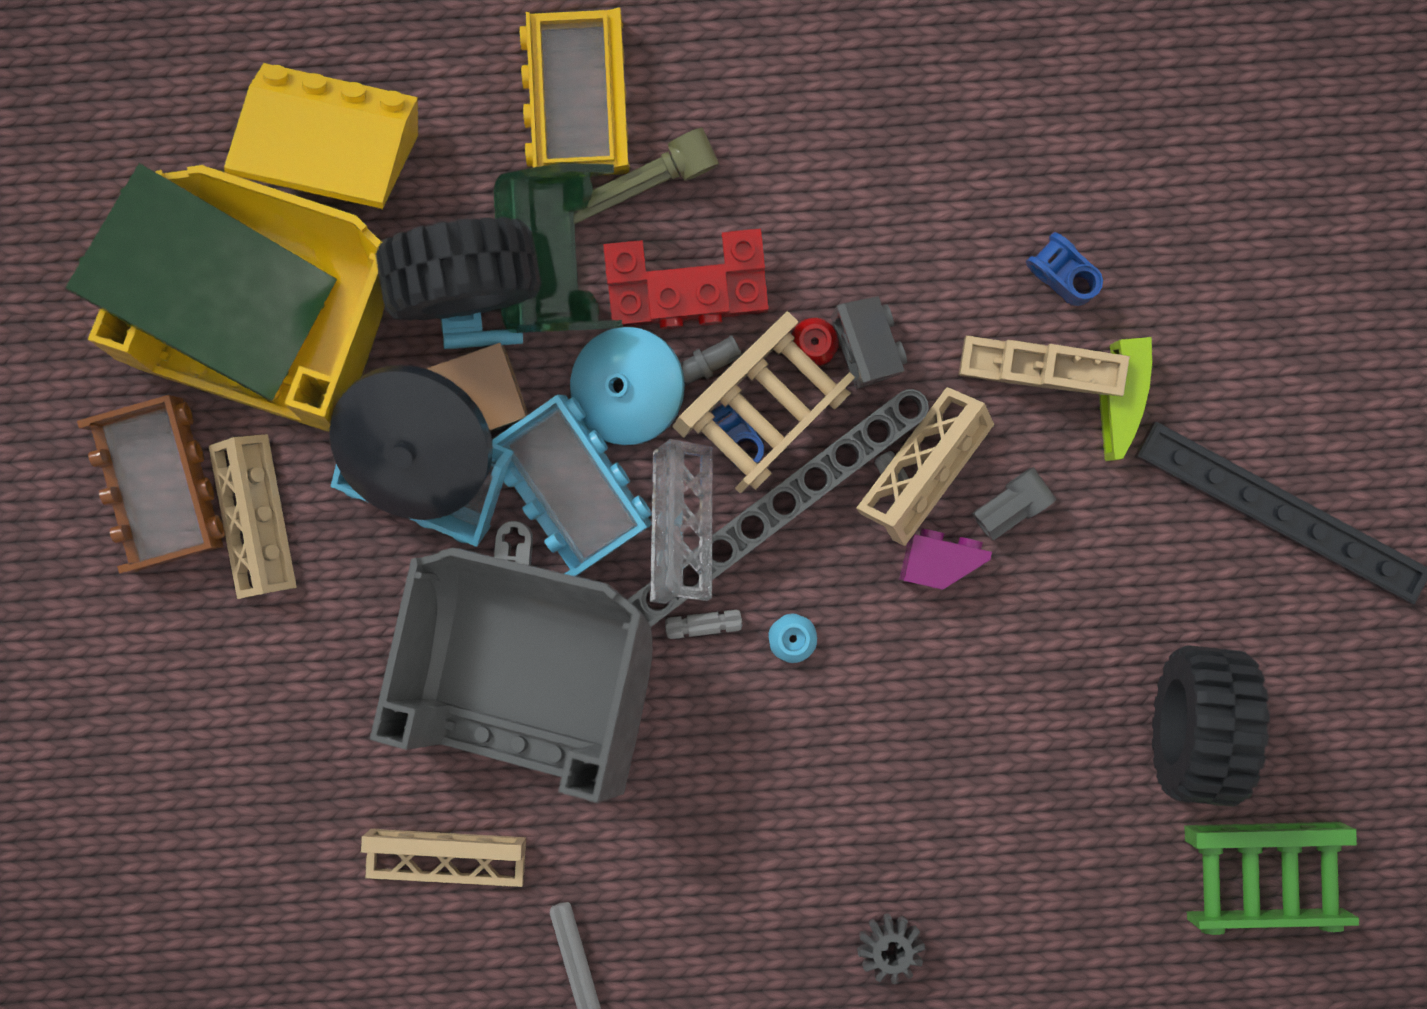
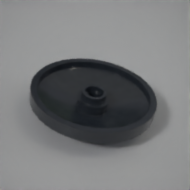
M393 365L370 371L356 380L337 402L331 417L330 445L341 474L363 499L380 510L395 516L428 520L441 518L457 512L476 496L491 468L493 454L492 438L486 419L477 404L453 381L422 367Z

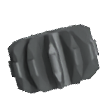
M886 913L883 917L884 925L879 926L875 919H871L869 924L873 932H860V940L865 944L857 947V953L859 957L866 958L862 963L865 972L875 970L874 977L879 982L889 973L891 983L896 985L899 980L898 973L903 972L905 977L912 979L913 973L909 966H922L923 960L917 953L925 950V944L917 939L920 934L917 926L907 928L908 921L906 917L900 916L896 923L893 924L891 915ZM895 942L897 947L893 950L894 954L887 955L885 950H888V943Z

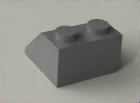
M879 296L836 306L831 315V320L838 334L839 343L849 372L855 377L853 379L855 389L858 390L902 374L904 372L903 364L907 363V357L900 341L894 342L890 327L894 326V319L888 304L882 305Z

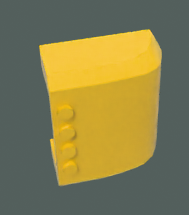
M198 165L187 167L185 171L164 173L162 170L156 171V173L333 276L337 281L324 303V308L318 314L294 359L288 376L284 378L272 401L263 398L102 309L99 310L88 340L115 360L138 370L330 432L331 417L337 402L347 389L362 376L385 308L375 256L382 242L356 215L216 169Z

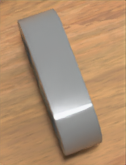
M519 521L503 524L497 531L494 557L509 561L515 560L517 563L531 566L533 549L532 531L525 523ZM513 527L518 528L519 535L525 536V542L517 545L516 556H510L511 543L505 542L504 539L505 534L512 533Z

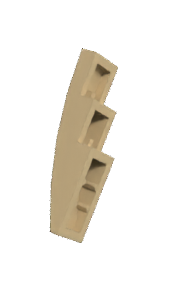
M966 335L964 337L958 376L1122 397L1124 395L1130 356L1055 344L1046 346L1014 340L999 341Z

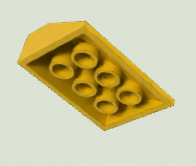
M263 63L249 86L224 165V172L237 177L383 209L418 137V97L401 94L397 91L369 87L357 82L329 78L317 73L293 70L281 65Z

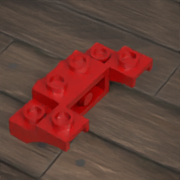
M761 228L722 232L724 264L646 272L643 240L603 244L613 328L660 324V329H676L683 327V321L699 320V325L702 326L716 325L722 323V317L768 313Z

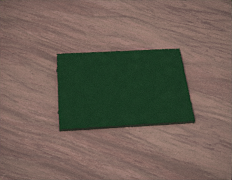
M139 163L126 186L120 190V196L85 255L79 259V265L67 283L65 290L263 398L272 401L284 378L288 376L294 359L318 314L324 308V303L337 279Z

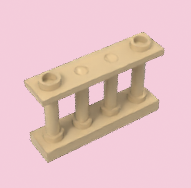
M788 311L678 417L673 425V428L683 438L692 429L698 434L702 431L746 475L735 487L740 494L749 485L756 490L772 474L767 468L771 462L828 405L835 410L851 394L846 389L855 378L850 372L836 384L793 342L795 337L791 332L798 324V321ZM773 350L778 355L782 352L825 395L811 411L767 368L768 363L764 359ZM746 376L752 381L756 379L799 421L786 437L780 434L740 394L742 389L737 385ZM720 402L725 407L729 405L773 448L759 464L713 421L715 416L711 411Z

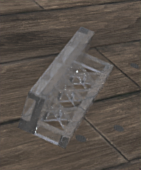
M669 439L653 451L650 602L665 604L676 597L703 601L712 598L713 447ZM684 454L700 457V473L695 477L684 465ZM689 488L700 500V510L695 514L684 503V492ZM689 525L700 537V547L694 552L683 540V531ZM688 564L699 575V588L683 586V569Z

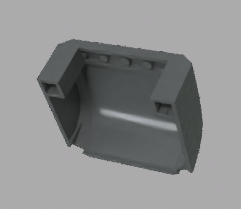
M449 548L429 556L413 558L408 570L370 740L405 750L442 744L559 776L562 778L558 792L596 803L624 795L652 663L653 637L650 625L638 609L606 583L458 548Z

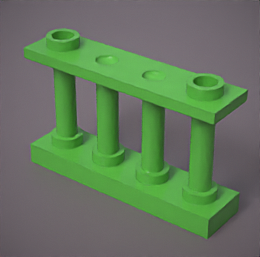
M1341 822L1184 825L1185 841L1198 849L1199 853L1203 854L1204 911H1187V920L1198 929H1201L1202 933L1220 935L1224 934L1225 929L1318 926L1323 931L1341 932L1344 931V926H1359V917L1344 908H1339L1338 852L1342 851V846L1357 845L1356 829ZM1316 846V849L1321 851L1322 908L1300 909L1298 853L1302 852V847ZM1263 847H1277V851L1281 852L1283 909L1260 910L1259 853L1263 852ZM1223 848H1238V852L1242 853L1244 910L1221 911L1219 854H1223Z

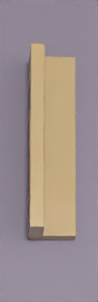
M946 387L928 411L926 417L919 423L857 506L858 512L884 526L892 540L906 546L994 426L985 403ZM951 402L964 407L958 417L943 420L942 414ZM940 433L941 440L936 447L921 451L920 444L925 437ZM917 463L918 471L913 478L899 482L898 473L901 469ZM894 494L895 502L886 514L873 508L881 497Z
M268 434L233 437L210 445L209 452L237 599L297 588ZM226 450H227V453H228V459H229V464H230V465H229V468L227 467L226 457H225V452H224V451H226ZM234 493H235L236 501H237L236 507H235V505H234V500H233V494H234ZM241 531H242V533H243V538H244V544H243V545H242L241 537H240ZM248 570L250 571L253 588H250L249 579L247 574Z
M370 829L362 836L361 852L367 853L365 878L522 887L524 884L526 837ZM377 853L397 854L402 859L393 869L376 868ZM415 855L436 856L441 863L432 871H422L411 858ZM453 858L476 859L480 865L472 873H460L451 860ZM492 860L516 861L515 876L499 875L489 863ZM406 864L411 870H400V868ZM445 866L450 872L438 871H440ZM484 868L489 874L478 873Z

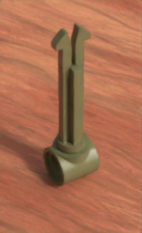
M704 129L692 130L668 143L671 155L669 152L661 154L662 157L583 194L562 205L559 199L554 201L549 214L550 217L565 215L587 205V208L567 217L555 228L572 234L575 232L573 225L671 178L674 180L680 177L679 172L684 181H688L714 169L719 165V162Z

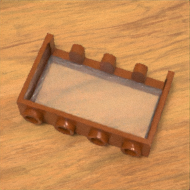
M165 395L77 421L80 429L92 430L97 450L88 453L89 461L93 467L102 468L107 488L99 490V497L104 505H113L118 526L110 528V536L114 543H123L128 563L117 566L119 574L135 573L224 547L222 538L225 536L224 526L221 518L215 515L211 500L214 499L213 486L207 477L204 478L201 462L204 461L203 450L200 443L193 438L190 425L193 424L192 411L189 405L183 402L182 398Z

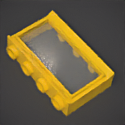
M620 7L599 11L538 14L526 12V26H520L521 50H527L528 65H522L521 74L523 89H529L530 104L523 105L525 128H531L532 143H525V156L527 167H533L537 178L618 175L630 172L625 105L626 87L623 64V19Z

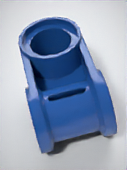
M1054 232L1049 236L1050 242L1036 257H1029L1026 260V265L1038 279L1048 284L1065 302L1073 306L1085 305L1102 289V274L1078 252L1067 238ZM1056 254L1057 257L1049 264L1048 260ZM1082 277L1087 280L1090 286L1089 293L1082 294L1077 292L1073 287V278Z
M721 404L712 410L711 413L715 416L713 421L737 444L743 441H750L756 445L758 453L753 460L759 464L764 456V445L756 431L729 405L725 407Z

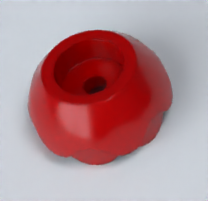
M805 319L798 323L792 332V335L795 337L793 342L817 366H823L830 362L838 350V334L832 324L824 319ZM816 338L818 344L813 345L811 339Z

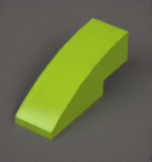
M1152 337L1123 339L1110 344L1112 354L1130 356L1124 395L1121 397L1099 394L1105 461H1115L1124 458L1141 422L1150 389Z

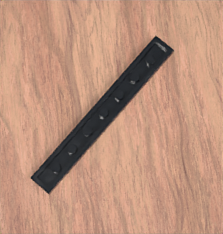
M1152 422L1134 456L1407 604L1415 605L1427 582L1426 566L1158 422Z

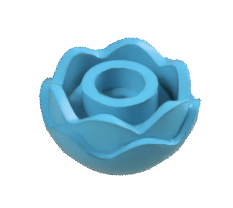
M791 613L782 616L772 624L769 630L771 651L777 658L789 663L804 661L814 652L817 645L815 626L809 619L798 614ZM791 635H795L797 637V640L795 642H791L789 640Z

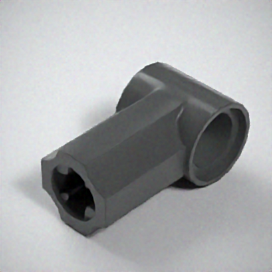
M1034 467L1014 478L1005 486L1006 489L972 513L977 524L990 540H995L1024 518L1029 519L1037 515L1057 500Z

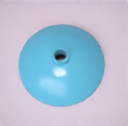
M634 327L610 329L593 338L578 355L570 379L571 397H574L584 410L586 417L582 420L590 432L596 430L604 441L618 445L640 444L662 434L678 415L685 389L683 370L673 349L659 336ZM618 378L624 383L623 390L619 393L613 387L615 380Z

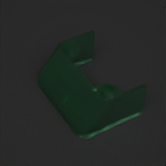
M556 163L503 173L496 179L494 185L495 218L509 217L511 220L519 219L525 222L531 229L541 279V287L535 297L526 299L525 302L501 308L503 324L510 333L623 328L622 320L598 321L600 309L594 295L588 290H578L574 212L584 210L592 198L593 188L590 177L614 173V164Z

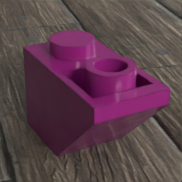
M921 528L920 535L914 534L907 543L899 580L943 590L991 560L992 552L981 550L983 542L963 537L959 538L958 544L943 541L945 533Z

